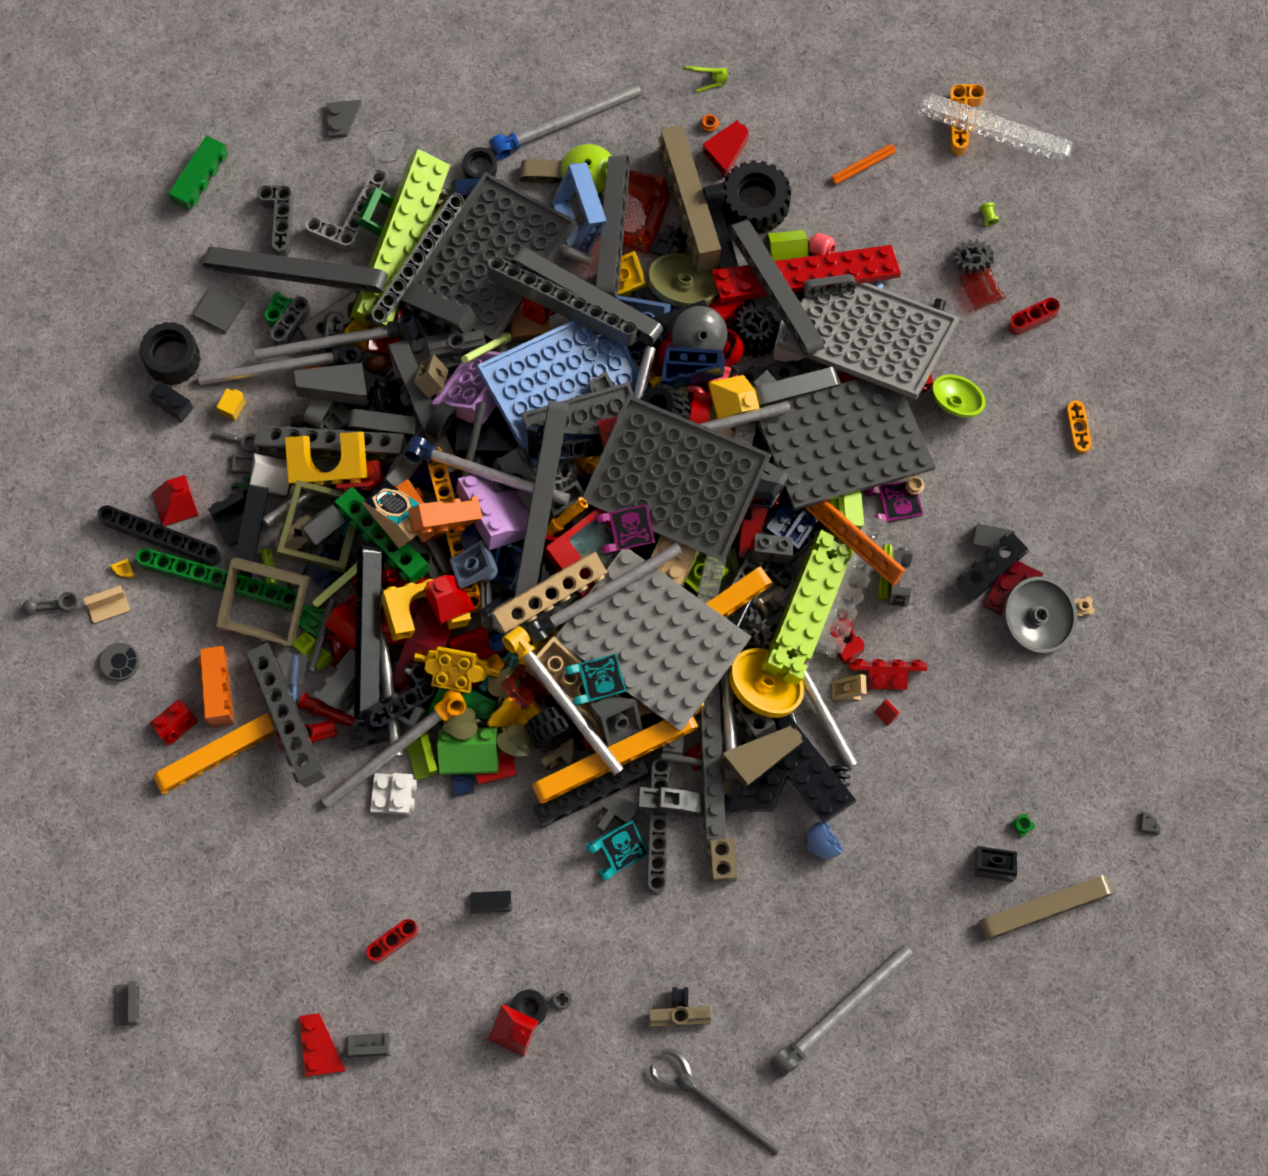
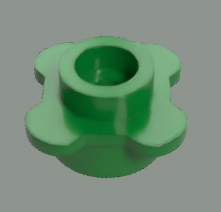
M1022 813L1017 820L1011 822V827L1018 831L1020 837H1025L1029 830L1035 828V824L1031 822L1026 814Z

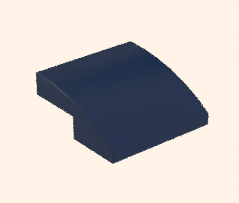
M784 499L763 529L774 536L792 537L793 548L798 550L818 520L805 509L793 511L790 501Z

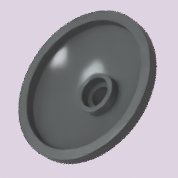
M690 307L676 318L671 332L672 343L677 348L723 350L727 341L725 321L718 312L709 307ZM701 332H705L703 339L700 337Z

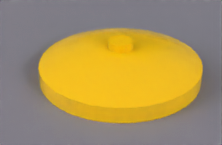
M753 648L743 651L732 663L729 671L730 684L737 698L750 710L767 717H784L794 712L804 696L802 680L795 686L783 680V674L777 673L774 676L762 670L763 661L771 650Z

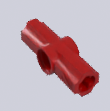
M334 719L312 725L304 724L306 730L312 732L310 736L312 744L338 736ZM276 734L279 748L282 751L283 749L279 743L281 736L280 734Z

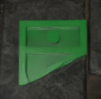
M304 605L299 627L317 639L326 609H317L313 606Z

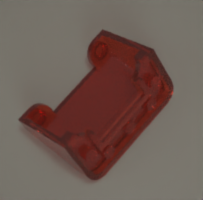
M629 171L623 245L641 253L649 254L651 252L650 248L658 234L670 201V191L663 175Z

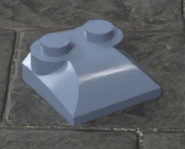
M483 540L450 559L456 580L461 589L481 579L483 581H490L496 576L498 571L493 555Z

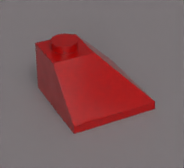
M185 475L165 481L152 492L162 526H168L199 516L189 482Z
M443 575L426 583L423 592L440 625L475 611L465 588L461 589L455 575Z
M502 1004L488 1040L521 1056H525L539 1021Z

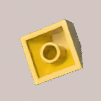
M744 375L708 382L716 419L759 409L755 389Z

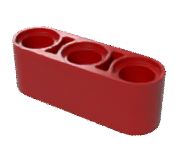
M1050 297L1015 313L1010 319L1009 331L1014 335H1020L1054 319L1060 308L1059 301ZM1046 307H1052L1054 311H1049ZM1030 315H1036L1038 318L1034 319ZM1019 322L1022 326H1016L1014 323Z
M405 919L371 943L366 950L369 960L375 964L381 963L413 940L418 934L416 923L411 919ZM407 925L414 927L413 932L410 934L404 933V928ZM391 937L398 939L394 946L387 944L388 939ZM374 949L381 950V955L377 958L371 957Z

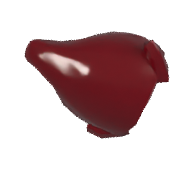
M331 631L326 636L325 641L329 643L332 657L334 658L330 665L336 669L337 664L351 647Z

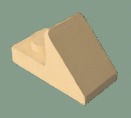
M859 674L832 681V701H859L862 695L867 694L866 675Z

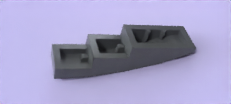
M420 427L415 436H420L427 440L422 427ZM407 442L402 453L395 458L384 478L386 483L389 482L395 487L410 479L422 463V461L419 463L412 462L404 456V451L409 442Z

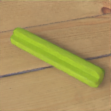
M884 544L882 549L892 557V545ZM881 575L878 598L887 600L890 583Z

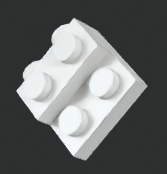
M375 773L370 812L410 816V810L414 811L415 799H412V792L416 791L417 780H414L413 774L393 773L392 775Z

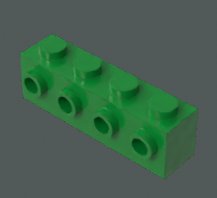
M207 135L205 136L168 193L172 202L190 211L193 206L198 204L200 195L203 191L207 190L209 181L218 172V167L227 159L228 151L225 144Z

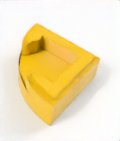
M128 558L110 565L113 572L120 577H135Z

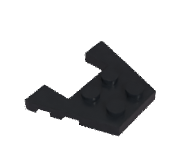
M774 765L746 788L743 785L737 798L724 794L725 811L773 812L788 779L787 774Z

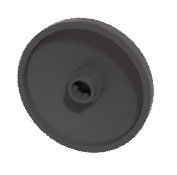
M1037 576L1017 583L1009 591L1003 606V621L1007 633L1019 647L1031 653L1046 654L1059 650L1070 641L1077 625V609L1071 594L1063 585L1051 578Z

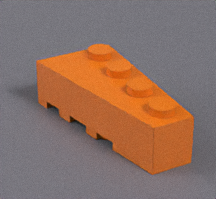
M224 646L200 649L201 655L198 656L199 667L202 668L200 682L203 686L202 700L205 709V722L211 728L233 725L234 716L226 650Z

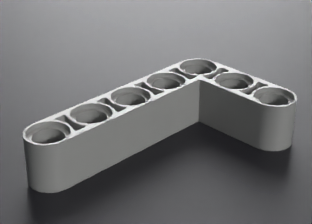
M376 169L370 174L343 227L318 217H310L305 222L308 236L341 251H353L366 229L356 223L360 211L370 191L377 187L385 192L388 186L386 173L383 170ZM353 225H359L357 228H352ZM314 226L318 227L315 230H311V228ZM329 233H334L331 237L327 236ZM345 240H351L349 243H343Z

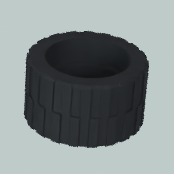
M175 322L157 324L144 334L140 343L141 359L148 373L156 381H162L168 385L181 384L189 380L199 368L201 357L197 343L190 330ZM178 341L187 346L185 356L176 364L164 366L154 362L153 358L156 350L166 342Z

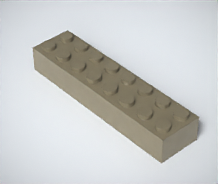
M683 126L661 129L660 137H658L659 147H657L659 158L662 157L663 172H667L668 188H672L673 191L671 193L672 201L678 207L676 208L678 219L682 220L681 230L683 235L686 234L687 237L686 246L692 253V265L696 266L697 272L719 268L720 243Z

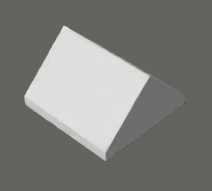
M254 453L249 484L268 487V493L286 496L289 487L287 460Z

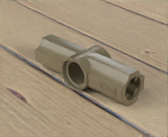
M679 1006L676 1008L649 1010L650 1028L711 1024L710 1006L687 1008ZM682 1012L686 1015V1019L678 1022L674 1017L675 1014Z

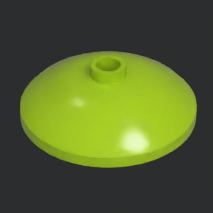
M583 144L574 147L562 160V179L572 163L590 162L591 164L588 165L597 194L603 192L606 187L608 157L611 154L606 149L594 144Z
M949 374L942 375L932 385V395L936 403L953 416L972 418L980 415L985 408L986 400L980 388L964 377Z

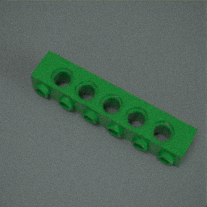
M353 487L335 500L337 510L341 516L349 520V525L355 531L358 529L362 533L361 537L366 543L371 542L374 546L381 548L382 555L387 559V564L392 569L396 568L399 571L398 574L403 581L416 583L430 571L428 563L408 542L400 549L396 546L362 504L365 499ZM357 509L360 510V511H359L358 513H356V514H353V513H352L354 510H357ZM372 522L370 526H364L366 523ZM379 535H385L384 538L377 539ZM391 548H398L395 552H390ZM406 560H409V561H410L409 564H407V565H402V563H403L404 561H406Z

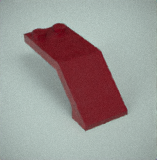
M425 597L422 598L413 620L415 631L412 637L406 638L393 677L394 688L398 690L410 685L404 670L407 664L414 662L415 653L427 656L430 650L437 651L438 646L445 648L452 629L449 630L447 622L440 625L431 605ZM418 667L414 669V676H417L419 673ZM426 684L422 687L423 694L427 690Z

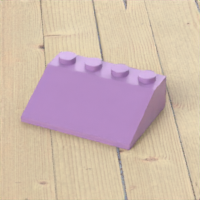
M488 351L467 363L461 362L444 385L443 391L436 396L431 404L437 407L441 402H445L456 409V417L469 423H474L479 401L485 402L486 407L482 424H484L497 405L478 373L476 366L503 352Z
M474 474L458 478L456 493L461 502H465L473 496H478L482 519L475 522L474 525L489 550L524 539L529 509H526L518 496L519 490L494 492L492 480Z

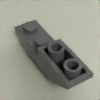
M663 787L660 789L638 788L637 808L704 816L703 794Z

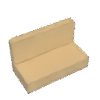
M121 585L84 598L93 623H98L130 611Z

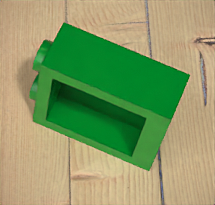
M377 187L370 191L356 223L380 236L383 227L370 221V218L378 201L391 208L394 197Z

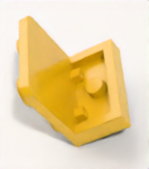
M508 697L502 702L503 705L491 714L487 724L492 727L506 728L512 724L525 726L534 715L542 710L531 697Z

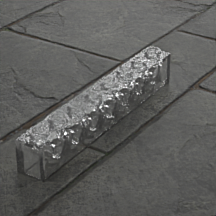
M867 514L864 518V526L860 530L868 537H872L875 540L873 542L882 549L883 546L880 543L881 540L885 541L889 530H886L888 522ZM854 551L851 559L846 564L847 569L815 647V651L834 659L838 653L842 654L845 648L844 637H848L851 632L852 626H849L851 620H855L858 610L855 608L857 604H861L864 598L862 590L863 588L866 589L870 582L869 572L872 573L874 571ZM855 568L862 570V573L858 572ZM849 584H853L856 589L850 587ZM843 600L848 601L850 605L845 604ZM837 616L842 617L844 621H840ZM831 633H835L838 637H833Z

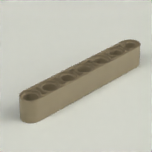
M1102 875L991 915L978 922L985 939L990 940L991 937L995 936L996 938L1007 934L1012 929L1015 931L1028 926L1029 923L1034 924L1045 920L1048 916L1053 917L1062 914L1067 909L1070 911L1084 906L1083 904L1086 902L1089 904L1102 899L1101 897L1103 896L1108 897L1113 894L1106 875Z

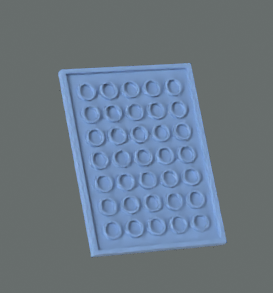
M570 321L476 366L478 373L519 446H522L527 452L528 432L525 431L521 413L547 406L549 400L561 402L588 394V381L605 371L614 386L630 381L634 394L640 368L632 360V354L627 346L621 345L574 321ZM647 384V389H646V392H647V393L649 392V388H650L649 384ZM564 434L563 440L584 437L593 438L597 435ZM530 457L529 459L532 462V464L537 465L538 460H534Z

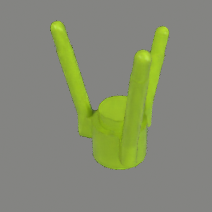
M684 67L686 70L711 73L712 81L716 82L696 89V93L714 87H722V82H727V68Z

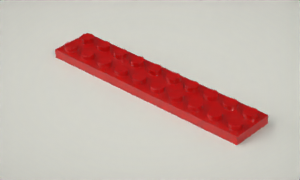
M892 245L774 261L794 293L803 292V283L810 279L851 274L854 276L856 284L900 278L901 275ZM749 265L712 270V277L720 303L767 297Z

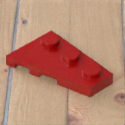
M320 1013L299 1016L305 1076L346 1072Z

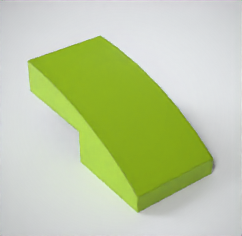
M305 631L295 640L293 646L310 662L316 639ZM323 647L316 667L319 672L334 659Z

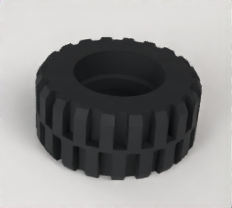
M750 160L748 164L746 162L740 163L739 168L735 166L731 169V173L726 175L725 181L722 184L725 192L723 212L727 221L731 220V225L747 219L755 231L766 233L768 228L770 230L775 229L777 223L780 225L784 221V217H787L791 201V186H789L788 178L784 177V172L781 169L776 170V165L772 163L767 165V161L762 160L761 163H757L756 160ZM759 186L768 190L772 194L773 200L764 207L754 208L744 204L740 200L739 194L748 187Z

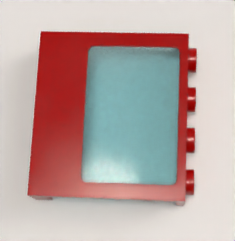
M598 508L595 509L591 514L543 548V553L557 572L593 551L596 552L607 570L621 551L607 554L602 552L603 545L615 543L611 522H596V515L607 512ZM582 568L579 575L582 579H586L590 575V571L588 568ZM565 578V583L568 586L572 587V579ZM594 581L588 583V588L580 593L575 591L578 595L577 599L579 600L588 595L596 583Z

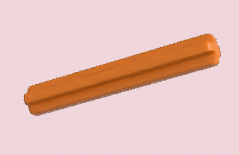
M889 144L831 175L832 182L837 185L895 154L896 149L894 145Z

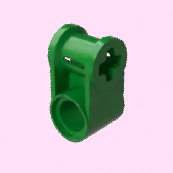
M278 291L274 293L270 304L265 310L266 322L270 328H273L294 298H287ZM272 316H278L276 319H270Z

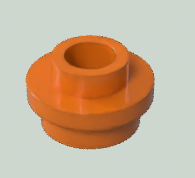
M707 114L701 119V128L706 132H713L719 126L718 119L712 114ZM712 122L713 125L709 126L706 123Z

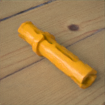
M582 497L578 498L558 517H553L547 526L546 536L552 537L555 533L561 532L567 523L588 507L586 500Z

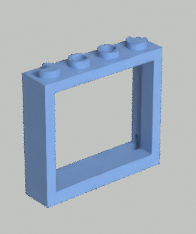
M575 162L569 165L551 201L553 209L576 220L570 204V200L576 190L586 220L580 231L578 225H576L565 241V244L590 253L607 220L587 163L576 164Z

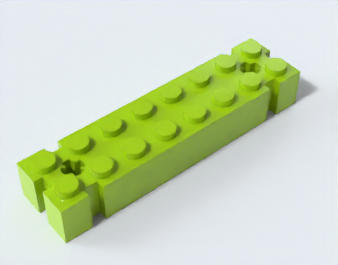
M820 530L812 540L809 548L811 552L803 562L769 649L771 651L766 655L761 666L762 670L774 676L777 673L783 674L782 679L795 686L803 680L808 667L806 663L813 655L847 569L845 564L851 559L853 550L843 541L839 543L833 541L835 536L823 530Z

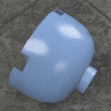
M820 820L811 826L807 832L808 844H806L809 853L811 855L815 853L818 858L823 860L832 859L842 854L841 851H843L837 836H834L829 830L831 826L828 822L823 824Z

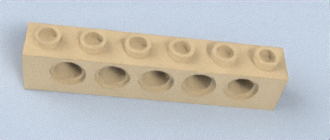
M593 551L493 610V613L504 632H510L522 622L526 621L529 623L536 619V614L543 611L546 613L554 608V603L567 601L571 598V593L575 591L580 593L587 589L588 583L592 581L597 583L604 579V574L607 571L596 552ZM582 568H588L590 571V575L586 579H582L579 575ZM565 578H571L573 581V585L569 589H565L562 585ZM549 588H554L556 591V595L552 599H548L545 595L546 590ZM532 598L539 600V605L535 609L530 608L528 605L529 600ZM515 608L522 610V615L518 619L513 618L511 615L512 610Z

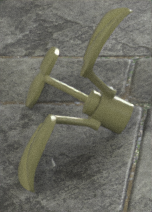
M508 667L500 670L499 677L491 676L488 680L490 694L494 697H499L497 710L501 707L502 698L517 697L519 694L520 681L513 668ZM466 707L462 714L453 715L445 721L442 729L459 740H468L477 732L478 727L476 723L488 728L495 727L489 726L487 722L480 719H475V712ZM512 724L507 730L503 727H497L498 733H501L497 736V745L503 752L516 757L529 756L530 737L524 726Z

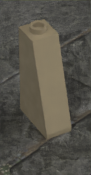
M789 726L723 753L721 758L746 788L803 742L801 739L802 735L796 728L793 729Z

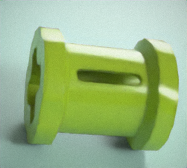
M993 202L985 203L979 207V211L984 218V226L995 225L1000 221L999 217L996 216L995 204Z

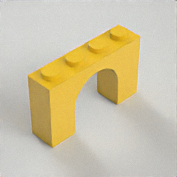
M364 432L340 433L341 460L338 466L330 472H323L313 464L309 436L285 437L288 483H295L296 485L297 480L313 482L315 485H325V481L331 480L332 484L343 483V479H350V483L361 482V478H367Z
M433 579L425 580L420 584L408 583L400 588L393 586L383 591L381 601L393 641L412 637L415 628L410 615L409 604L417 598H426L423 590L426 583ZM470 613L448 621L449 630L468 626L471 620Z

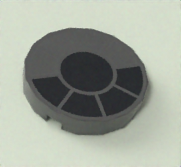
M125 643L109 645L100 657L102 672L114 681L131 678L139 667L137 652Z

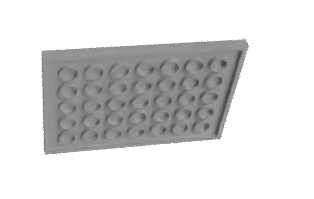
M859 283L851 292L811 298L804 296L800 304L824 342V349L805 356L787 327L779 338L777 347L917 399L955 330L959 317L877 286Z
M629 548L622 549L607 568V573L604 574L605 578L597 582L588 594L643 563L645 560ZM656 568L570 618L555 638L584 662L616 653L627 690L626 693L682 732L744 649L751 636Z

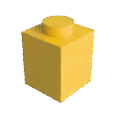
M227 388L216 407L219 414L236 421L246 403L243 393L236 389L232 391Z

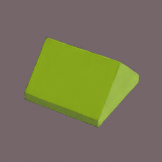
M804 230L768 233L770 255L774 261L808 256V240Z

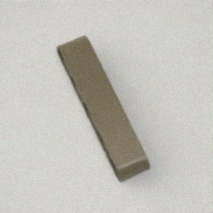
M522 160L520 181L560 184L562 181V160Z

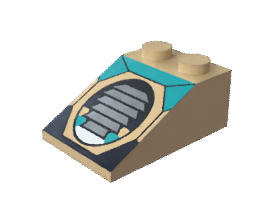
M389 482L362 503L399 549L419 534L413 533L408 510L420 503Z

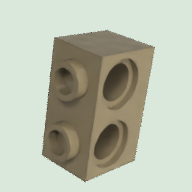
M734 838L710 840V846H707V858H711L712 865H708L709 877H713V883L737 881ZM718 847H723L726 849V853L718 855L715 850ZM724 866L728 872L725 875H721L717 872V868Z

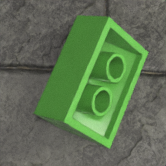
M497 727L478 728L476 734L468 740H459L444 732L443 729H439L437 745L439 774L498 773L500 748L496 740L499 735Z

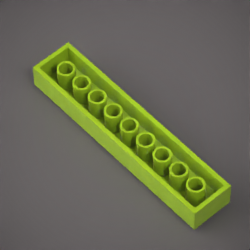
M420 149L414 151L408 159L368 267L383 270L388 274L385 285L430 221L450 167L449 164ZM403 270L404 275L408 277L407 272ZM393 284L394 289L398 291V287ZM359 291L350 317L368 325L365 315L380 293ZM384 298V303L388 305V301ZM399 300L384 322L371 327L387 326V322H393L401 300ZM374 313V317L379 320L378 315Z

